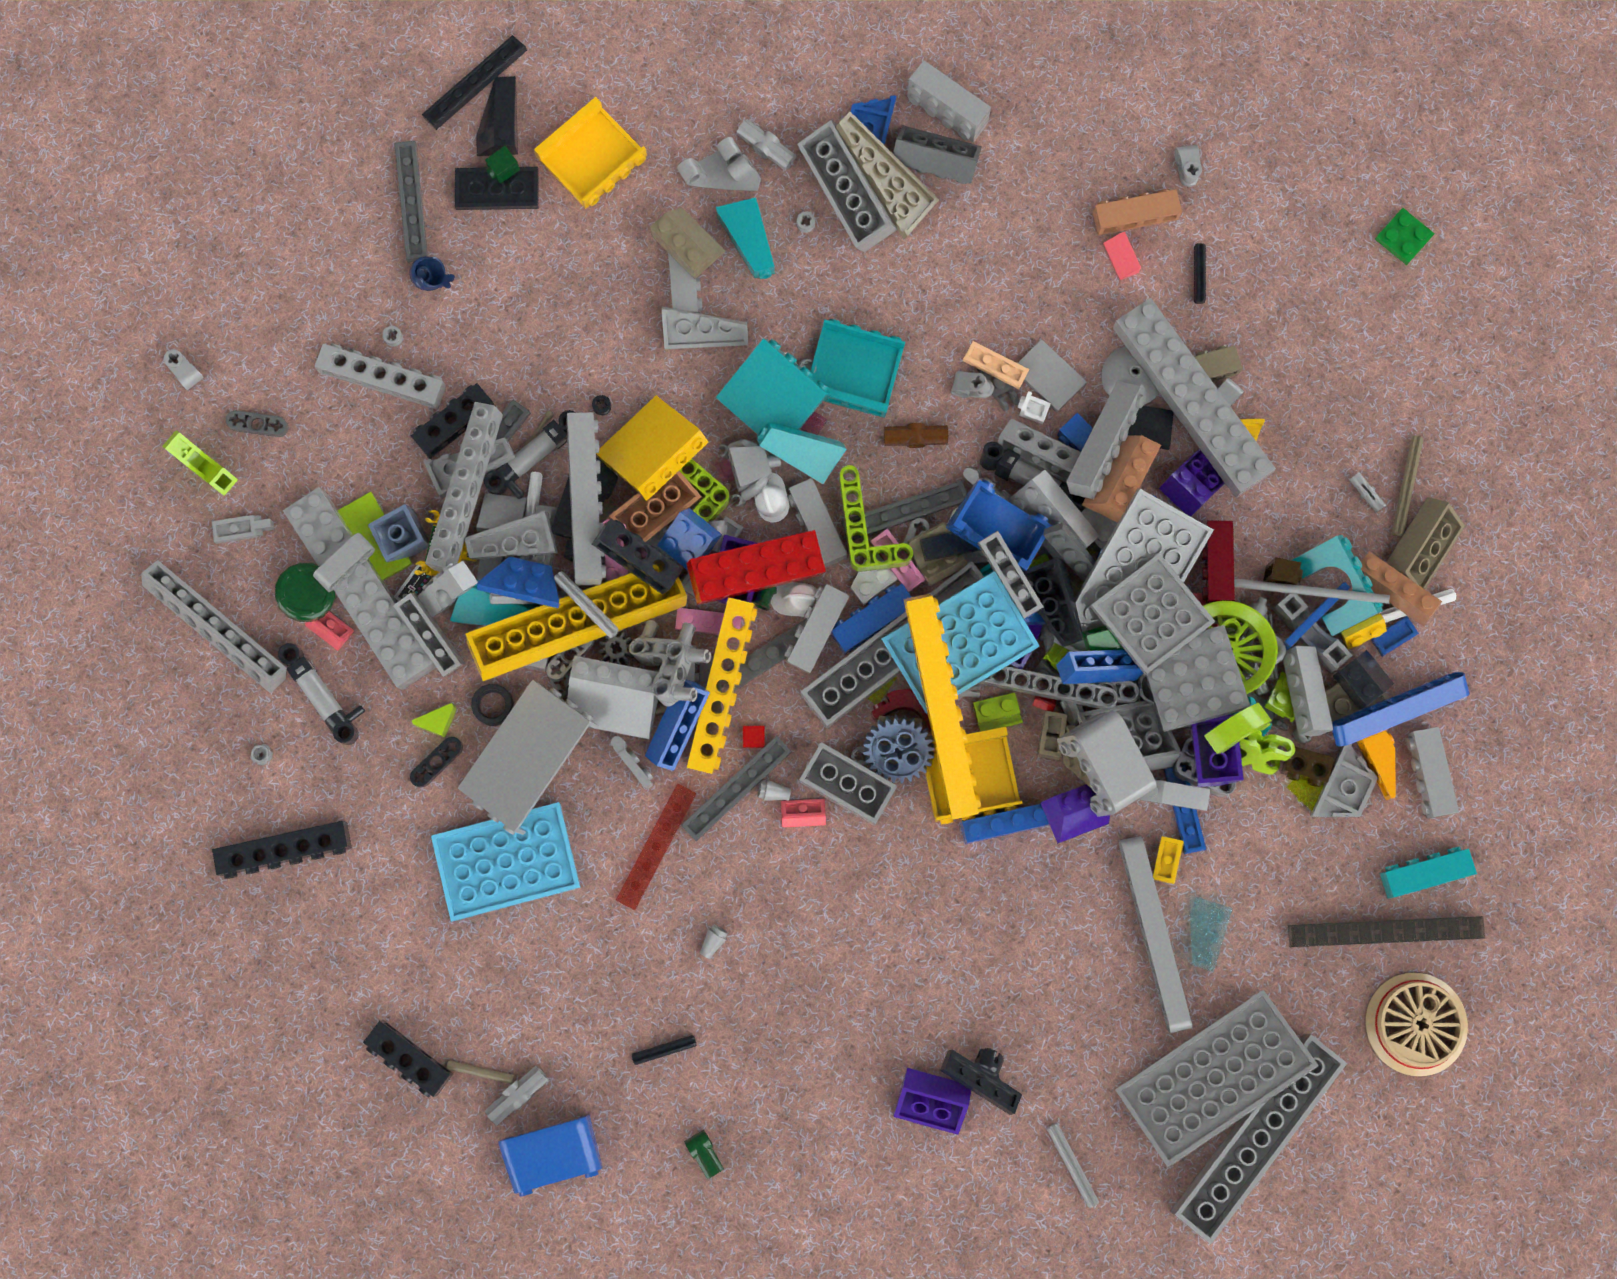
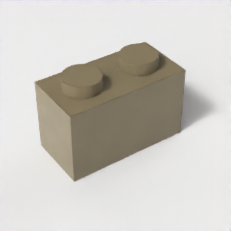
M1222 345L1216 348V351L1208 353L1205 350L1197 353L1195 359L1212 382L1239 375L1243 369L1235 345L1230 347Z

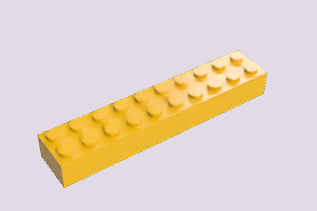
M654 564V570L659 572V567ZM633 573L582 591L617 626L618 631L686 606L687 594L679 577H677L671 589L663 595ZM570 596L559 599V608L542 605L465 633L468 647L482 681L606 636V633Z
M931 594L903 599L949 814L952 820L979 814L978 808L981 807L979 794L973 789V786L977 785L974 772H972V769L969 770L968 766L972 764L971 755L968 749L964 747V743L967 742L965 729L960 727L959 721H963L961 709L955 704V700L958 699L956 686L951 684L950 678L954 677L951 664L946 662L945 657L949 656L948 646L941 638V634H945L942 621L937 619L936 615L937 612H940L938 600L933 598Z

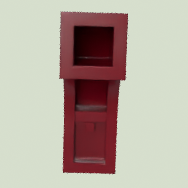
M901 689L887 693L888 703L882 701L874 705V710L871 711L874 722L878 720L879 716H887L897 710L912 711L923 719L925 727L931 732L928 713L926 714L912 689Z

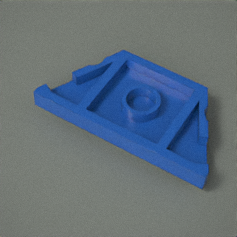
M893 95L889 99L879 101L874 99L867 103L852 104L850 112L885 145L897 96Z
M508 557L477 583V590L559 608V597L552 566Z

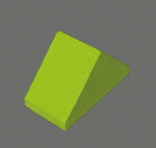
M450 703L411 721L416 727L445 738L457 708L453 703Z

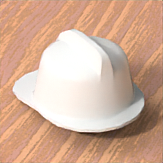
M771 472L768 484L754 496L760 516L765 521L773 523L781 521L788 514L789 500L783 479L778 474Z
M796 582L776 586L777 593L773 595L771 605L779 614L804 617L808 607H813L817 600L814 598L817 589L813 585Z

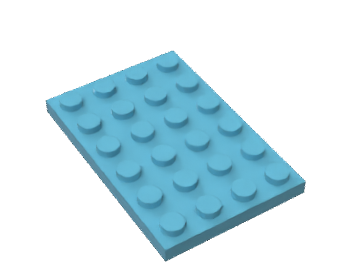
M995 571L939 603L940 612H937L936 615L937 619H940L943 623L945 634H941V638L948 646L949 656H945L946 662H949L952 666L954 677L950 678L951 684L956 686L958 695L1040 647ZM906 623L881 639L927 714L909 623Z
M560 802L532 809L520 826L526 831L524 835L516 832L513 835L503 828L505 824L501 821L497 823L494 820H489L431 836L451 922L581 888Z

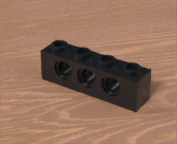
M478 383L470 385L464 389L460 397L450 400L446 408L441 412H435L427 423L417 426L410 436L424 454L431 459L466 431L473 408L471 410H464L466 404L478 402L494 405V403ZM450 417H457V420L454 423H447ZM433 430H440V434L438 436L431 437V432Z
M612 518L604 524L592 543L594 547L662 595L671 589L682 571V568L678 566L675 560L666 558L660 553L658 548L648 545L640 535L631 533L625 528L623 523ZM617 538L623 541L624 547L617 543ZM635 551L641 554L642 559L636 557ZM653 564L659 567V572L654 570Z
M379 1020L363 1041L367 1045L366 1050L375 1057L379 1055L385 1059L383 1063L392 1070L398 1069L405 1081L410 1084L416 1083L420 1087L418 1090L428 1098L430 1096H438L453 1076L452 1072L384 1020ZM388 1040L394 1043V1050L391 1053L385 1050V1043ZM405 1054H409L412 1057V1063L408 1067L402 1062ZM423 1067L427 1068L430 1072L427 1080H423L420 1077V1070Z

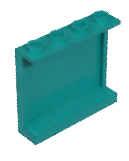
M824 319L810 370L813 373L811 376L817 382L821 380L829 387L827 391L831 395L830 397L826 396L823 401L885 418L906 342L897 336L887 337L875 330L865 331L857 325L851 324L847 326L841 324L836 319Z
M772 338L771 340L762 339L716 396L723 405L756 434L768 422L799 430L826 396L830 397L831 395L827 391L829 387L821 380L817 382L811 377L813 373L805 366L801 368L795 363L797 359L789 352L785 354L781 351V345Z

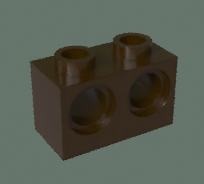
M1275 557L1265 567L1263 582L1296 585L1301 581L1303 570L1300 569L1301 562Z
M1295 746L1294 755L1284 761L1281 773L1287 775V779L1294 781L1302 779L1308 781V785L1321 787V785H1325L1329 781L1334 757ZM1293 759H1296L1300 762V770H1296L1293 768ZM1314 765L1322 769L1321 776H1317L1313 772Z

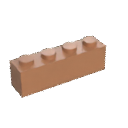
M1162 189L1154 194L1142 193L1133 198L1126 196L1113 202L1105 200L1095 205L1093 210L1098 236L1179 220L1182 214L1177 189Z
M1370 551L1361 561V570L1364 576L1367 575L1370 578L1373 592L1390 595V604L1423 627L1441 605L1442 601Z

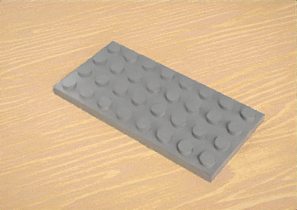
M1137 488L1125 513L1120 518L1075 598L1082 632L1105 626L1090 606L1159 553L1184 582L1214 529L1144 490ZM1053 636L1052 641L1061 645L1056 637ZM1084 640L1064 647L1072 652L1086 651Z
M1262 990L1115 1090L1169 1168L1317 1068L1318 1064L1265 991Z

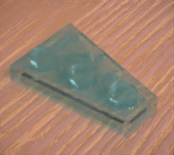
M1189 895L1192 966L1214 972L1233 908Z

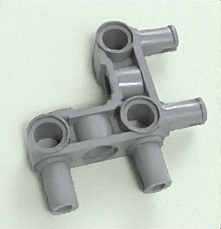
M647 620L642 635L634 639L629 645V652L641 665L652 667L661 665L652 685V693L664 706H672L679 700L694 702L697 699V690L683 686L691 663H709L711 659L710 651L708 649H694L692 647L691 641L696 627L691 623H683L678 639L655 638L659 628L658 623Z

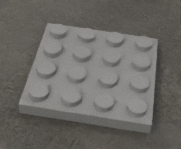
M1160 553L1090 606L1145 675L1215 622Z
M1225 625L1204 630L1146 675L1163 732L1239 712L1250 707Z

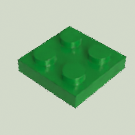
M1402 208L1378 234L1375 240L1407 266L1435 233Z

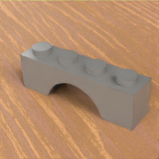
M1293 593L1287 595L1272 608L1292 632L1310 616L1306 603L1297 594ZM1317 623L1299 639L1305 646L1316 647L1318 660L1329 673L1337 670L1353 656L1338 639L1324 632Z

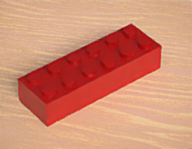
M815 530L693 558L686 563L697 605L821 576L826 572Z

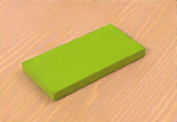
M372 492L337 510L353 535L360 533L375 548L374 553L368 559L383 581L413 565L409 557L386 562L368 524L385 515Z

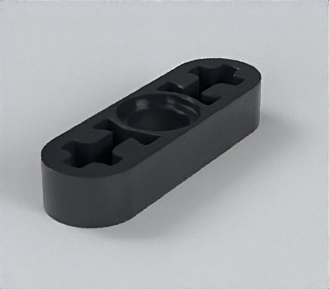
M456 737L446 738L410 773L411 783L419 788L429 785L461 754L463 750L462 742ZM449 742L453 744L457 742L455 746L457 750L455 752L451 750L446 754L450 757L448 760L443 754L439 753L441 749L443 752L449 749ZM435 756L442 758V765L439 768L431 766V759ZM425 765L434 772L432 775L427 772L424 775L425 781L423 783L421 781L416 782V774H423L426 771L423 768Z

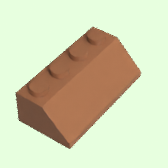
M1127 436V439L1120 446L1118 457L1114 458L1111 464L1110 473L1103 480L1101 491L1097 492L1094 500L1085 498L1082 505L1118 523L1137 488H1140L1161 445L1144 436Z
M678 471L650 499L646 501L638 492L609 515L608 519L612 518L625 524L627 530L640 535L646 543L671 523L679 512L691 507L702 496L683 474Z

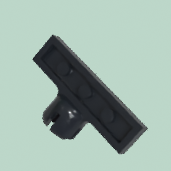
M991 1048L980 1049L973 1063L953 1049L947 1051L940 1069L941 1072L1007 1114H1015L1022 1094L1000 1080L999 1073L1004 1062L1001 1053H998V1056L995 1057L997 1054L996 1050Z

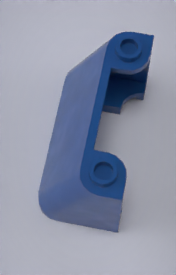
M982 479V481L977 480L949 520L946 528L980 549L977 544L979 541L998 531L1021 570L1027 571L1045 540L1044 529L1053 525L1048 523L1049 519L1039 513L1036 516L1029 515L995 494L994 485L985 479Z
M590 1115L498 1141L514 1194L519 1193L520 1197L532 1194V1189L585 1174V1178L599 1175L598 1170L603 1168Z

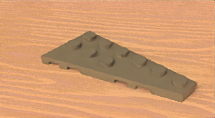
M849 112L836 125V129L904 240L939 199Z

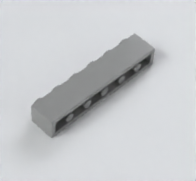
M1120 381L1116 382L1067 479L1070 494L1094 500L1097 492L1101 491L1103 480L1110 473L1111 464L1114 458L1118 457L1120 446L1127 439L1130 426L1135 423L1136 413L1139 408L1143 407L1145 397L1142 394L1141 386Z

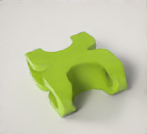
M1257 731L1247 736L1246 740L1242 739L1239 741L1242 766L1251 764L1253 770L1272 775L1279 770L1280 760L1286 761L1295 753L1294 743L1290 739L1275 734L1262 736V732ZM1284 746L1288 752L1277 749V747ZM1270 761L1273 767L1269 766L1266 762Z

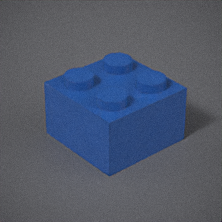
M688 508L679 512L657 546L687 569L686 563L690 559L709 555L722 534Z

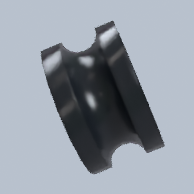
M599 395L592 401L593 410L597 415L604 416L610 413L612 405L607 396ZM600 401H605L607 406L606 408L603 407V410H599L597 405L598 402L601 404Z

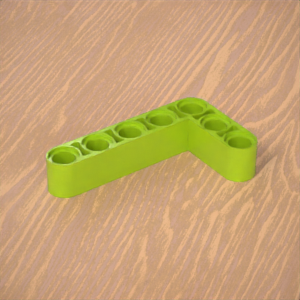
M691 459L679 471L703 497L701 502L692 511L708 523V521H714L728 506L730 501L729 492L726 487ZM687 466L694 468L690 474L683 473V469ZM701 480L710 482L709 486L701 488L698 484ZM719 493L724 494L726 496V498L720 502L714 499L715 495ZM703 509H709L711 514L708 517H702L700 512Z
M852 465L844 466L840 471L839 483L851 567L857 572L907 566L913 557V550L910 545L900 543L869 547L859 472ZM850 473L854 475L855 479L853 481H846L843 476ZM854 494L858 499L855 502H850L846 499V496ZM854 514L858 515L861 520L853 523L849 520V517ZM859 535L863 538V542L856 544L852 541V537ZM905 551L909 557L907 559H900L897 553ZM883 553L887 556V560L880 562L876 559V555ZM857 556H863L866 562L859 565L854 559Z

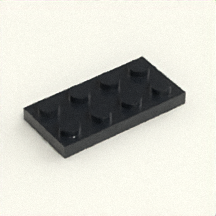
M487 167L455 168L456 210L539 209L538 167H519L520 170L501 184L496 178L491 179L485 170Z

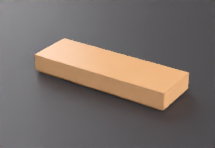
M974 341L963 358L964 362L1017 389H1020L1029 372L1028 368Z

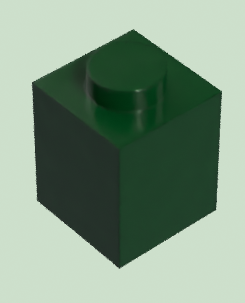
M506 146L485 159L487 164L486 172L492 180L496 178L500 184L520 170L517 160Z

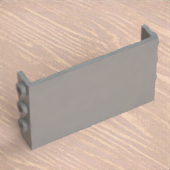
M534 680L530 682L458 787L460 791L473 800L472 805L482 811L483 809L488 811L487 816L497 823L501 821L505 824L503 828L513 835L515 832L522 835L525 834L526 831L520 827L587 728L591 726L597 729L599 726L592 721L594 719L592 715L584 710L582 713L576 710L578 705L569 699L566 701L561 699L562 694L552 687L549 690Z

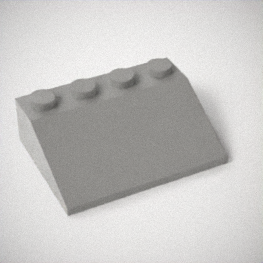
M574 656L567 699L578 705L576 710L582 713L584 710L594 717L592 721L599 725L597 728L599 730L650 740L658 698L652 693L651 689L655 676L659 672Z
M1140 701L1118 705L1110 710L1097 709L1078 713L1080 725L1096 714L1109 711L1118 712L1129 729L1150 771L1173 767L1181 755L1172 731L1163 732L1154 703Z

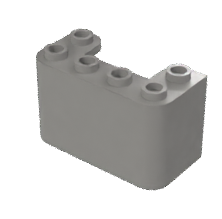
M1109 711L1096 714L1057 738L1061 753L1065 756L1077 757L1081 770L1086 773L1090 781V787L1096 793L1090 799V808L1097 817L1114 815L1156 788V781L1118 712Z

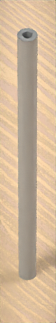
M1234 578L1235 587L1386 604H1389L1390 595Z

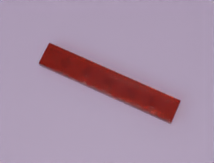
M677 783L616 901L636 911L697 793Z

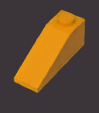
M1384 730L1357 741V744L1369 768L1378 777L1376 782L1387 801L1396 797L1395 747L1392 735Z

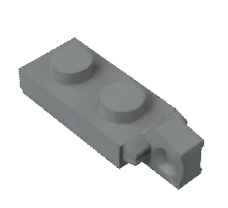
M254 515L212 521L213 540L216 544L257 538L258 536H263V531L275 530L274 521L271 519L261 520L260 516Z

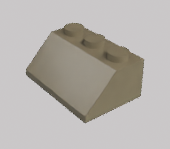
M682 207L665 213L650 226L652 237L694 279L725 253V250Z

